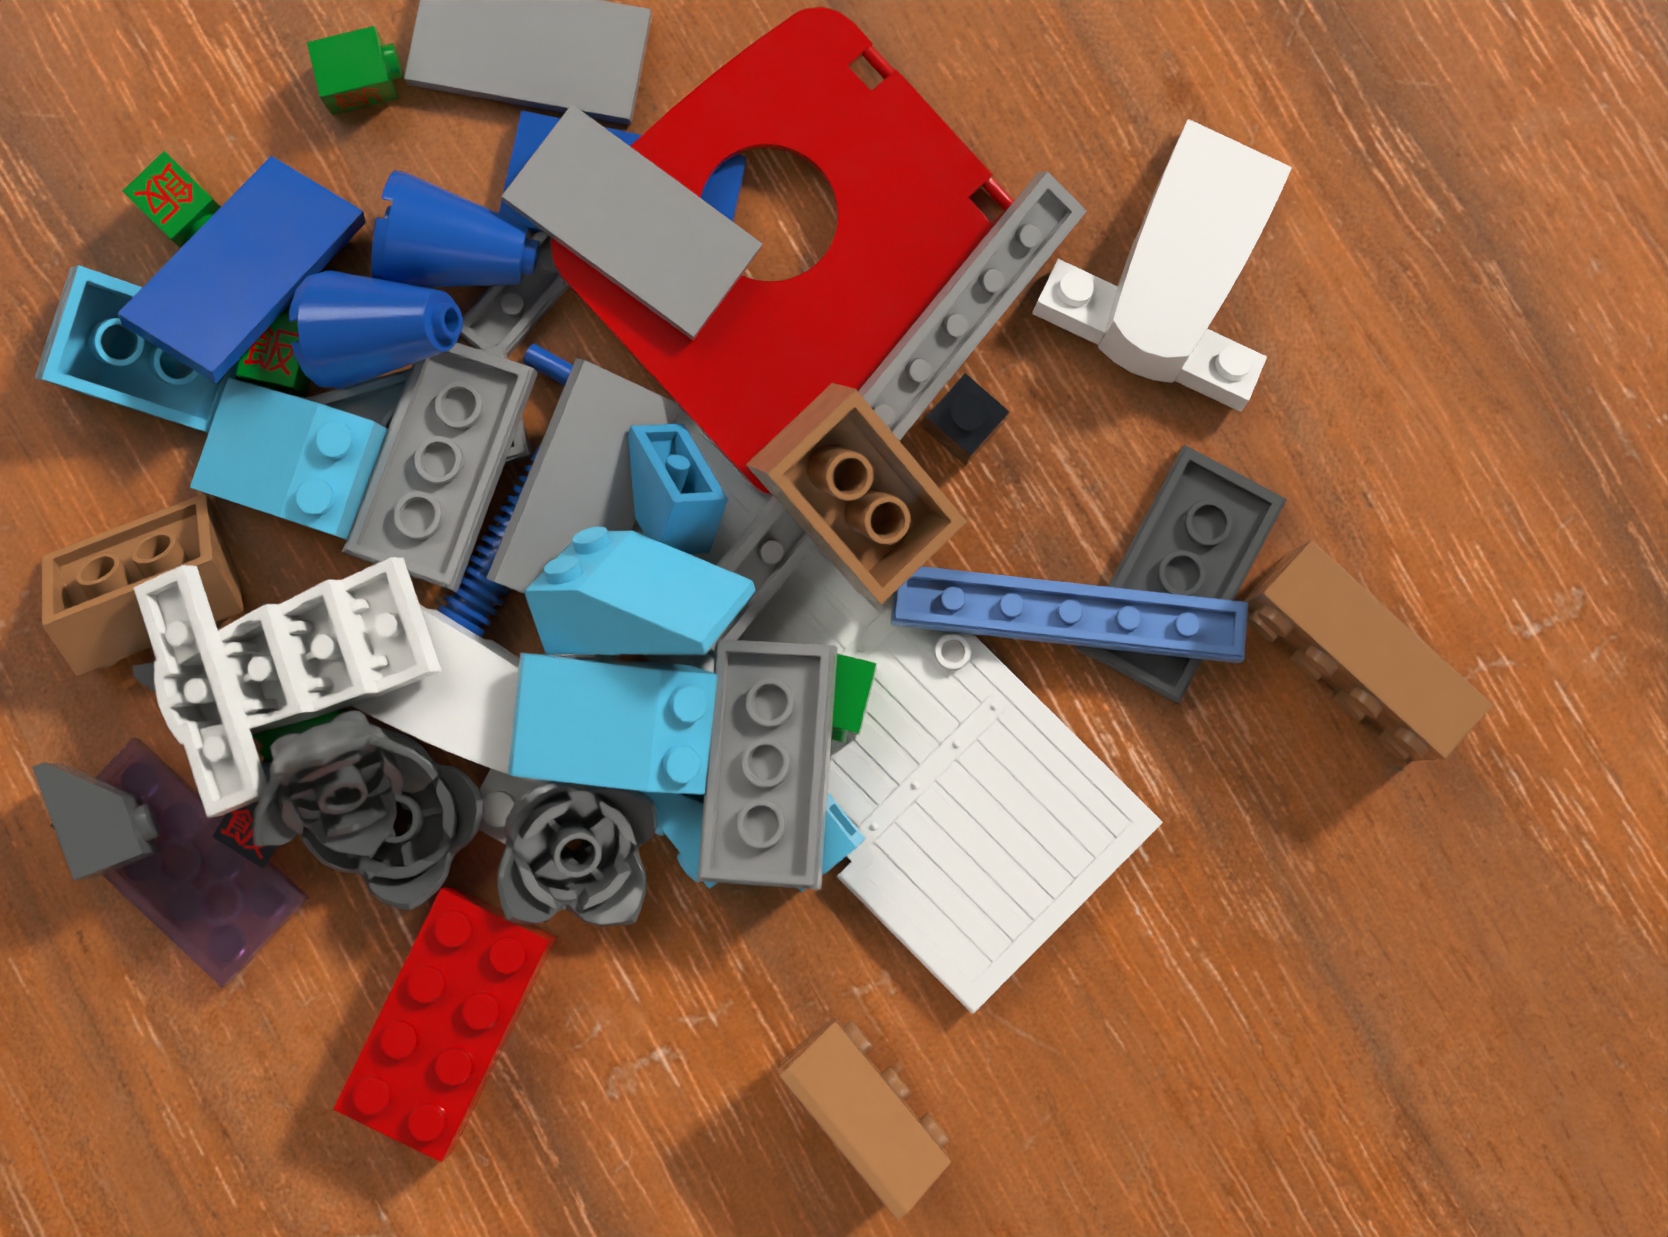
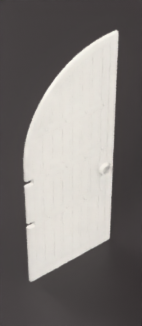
M680 409L675 424L685 425L728 498L710 553L690 554L717 565L772 497L762 495L756 491ZM635 520L632 531L644 535L637 520ZM815 544L738 640L835 645L838 647V654L877 663L860 735L848 732L845 743L831 740L828 793H830L866 838L856 849L847 855L851 862L836 877L973 1014L1163 822L974 634L890 625L893 594L881 605L858 593ZM707 653L644 654L647 662L692 665L713 672L714 659Z

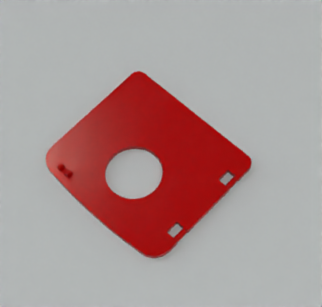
M825 7L800 10L757 39L672 107L630 146L700 198L712 174L728 159L742 152L761 148L778 149L804 159L825 179L833 195L836 207L837 221L833 241L825 255L813 267L798 276L780 281H761L742 275L695 339L691 340L553 238L551 240L553 264L562 280L748 483L762 495L770 497L773 495L746 464L831 383L859 391L1014 202L1010 195L992 177L993 174L902 74L897 69H893L872 46L873 43L859 27L841 12ZM862 56L884 79L872 91L850 68ZM981 187L1004 210L993 222L970 199Z

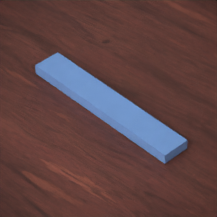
M921 566L893 593L890 625L1241 663L1244 660L1248 602Z

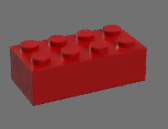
M454 886L441 888L333 1110L442 1163L454 1152L557 936L535 925L508 921L502 909Z

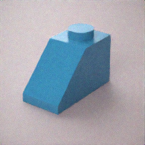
M685 425L630 426L628 444L635 519L644 535L688 554L710 553L728 498Z

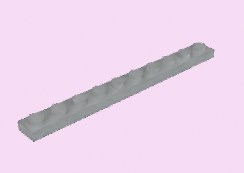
M1048 171L1038 172L858 391L899 441L1087 212ZM772 496L716 565L752 580L756 590L718 639L738 640L815 545L774 496ZM716 641L706 652L713 659L715 656Z

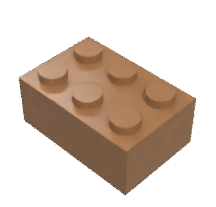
M831 383L746 464L858 593L881 605L967 523L856 389Z

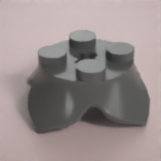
M358 711L343 713L337 716L332 723L313 727L302 734L285 735L276 740L271 747L274 760L269 769L270 780L261 796L254 816L252 831L255 847L280 846L291 841L297 833L302 834L303 827H307L322 845L336 852L371 859L392 830L397 816L395 793L401 796L402 791L415 793L423 790L438 776L437 771L428 760L414 750L390 740L379 727L368 723L365 714Z
M381 729L393 742L414 750L428 760L438 774L421 791L415 793L402 791L401 796L395 793V802H401L403 810H411L413 822L412 824H406L408 831L401 835L398 827H392V830L371 859L336 852L322 845L307 827H303L301 840L322 864L339 872L361 875L365 879L370 893L381 903L397 909L412 910L422 905L440 890L448 877L454 856L459 850L468 845L477 834L484 812V799L479 788L465 772L454 766L437 763L430 757L424 747L410 736L388 729Z
M559 781L548 782L534 787L516 801L506 818L504 827L506 846L498 869L497 887L501 907L507 920L519 924L536 925L548 922L560 910H567L584 923L600 927L635 924L647 891L646 871L639 857V848L652 839L657 827V810L654 801L644 793L636 790ZM578 838L582 844L575 851H572L567 846L564 847L569 841Z

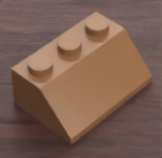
M206 493L42 556V627L76 676L97 668L110 667L122 658L152 647L133 587L181 565L197 566L216 625L226 621L233 615L243 612L240 578L216 513Z
M833 1016L780 1061L779 1077L899 1221L911 1210L951 1163L949 1154L944 1149V1146L951 1139L929 1112L921 1119L915 1114L905 1101L913 1093L891 1066L883 1072L877 1068L867 1055L874 1049V1046L855 1022L851 1020L843 1026Z

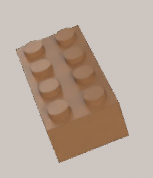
M1312 540L1286 553L1243 601L1248 602V612L1250 615L1247 617V622L1265 639L1273 642L1278 638L1294 653L1290 657L1293 665L1311 680L1318 681L1321 677L1337 692L1333 698L1336 704L1357 721H1361L1365 717L1381 732L1377 737L1380 744L1402 761H1405L1408 757L1412 761L1446 759L1493 706L1485 696Z

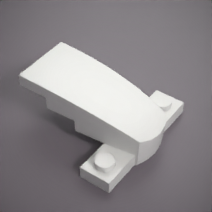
M1188 119L1154 191L1140 230L1133 241L1118 287L1058 259L1032 314L1097 344L1098 348L1113 362L1133 374L1162 382L1173 383L1176 381L1242 412L1250 400L1267 356L1207 328L1249 258L1292 167Z
M390 557L343 580H326L281 604H265L220 630H217L197 566L181 565L133 587L157 659L154 662V685L158 705L168 728L179 743L184 744L207 817L222 816L261 799L268 784L251 734L279 728L343 709L441 672L404 558Z
M420 605L441 672L352 706L427 743L491 768L480 788L484 799V812L479 830L506 845L505 822L516 801L534 787L551 782V780L516 777L508 774L520 658L493 640H485L439 611L427 609ZM549 654L617 660L620 654Z

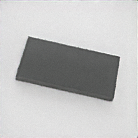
M1184 444L1107 587L1234 601L1287 499ZM1075 646L1074 648L1076 651L1175 704L1180 703L1203 660L1085 646Z

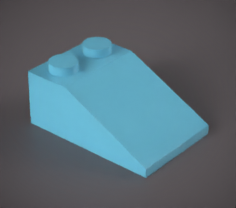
M80 265L71 267L35 379L209 433L228 377L236 378L240 358L215 384L121 324L118 312L142 287Z
M228 377L190 488L347 540L388 429L374 421L320 403Z
M597 526L584 529L575 534L572 542L556 559L544 566V571L524 592L545 654H705L756 590L753 581L640 533L632 530L607 531L605 527Z
M521 653L508 774L516 777L645 792L705 794L718 674L692 665Z

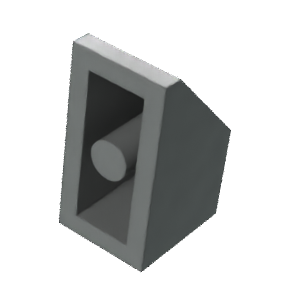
M43 762L32 767L74 881L94 879L160 853L156 838L161 835L158 819L150 805L142 804L139 796L63 763Z

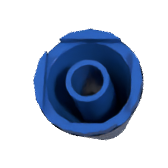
M394 170L389 175L381 199L393 202L392 206L389 205L387 207L384 218L376 219L372 246V278L430 288L520 285L524 274L534 275L539 256L540 241L530 239L531 229L529 226L410 173Z
M332 270L307 276L297 287L289 309V322L298 321L300 341L291 342L294 356L304 374L316 385L325 388H348L446 352L456 344L463 326V318L459 307L455 304L452 297L444 291Z

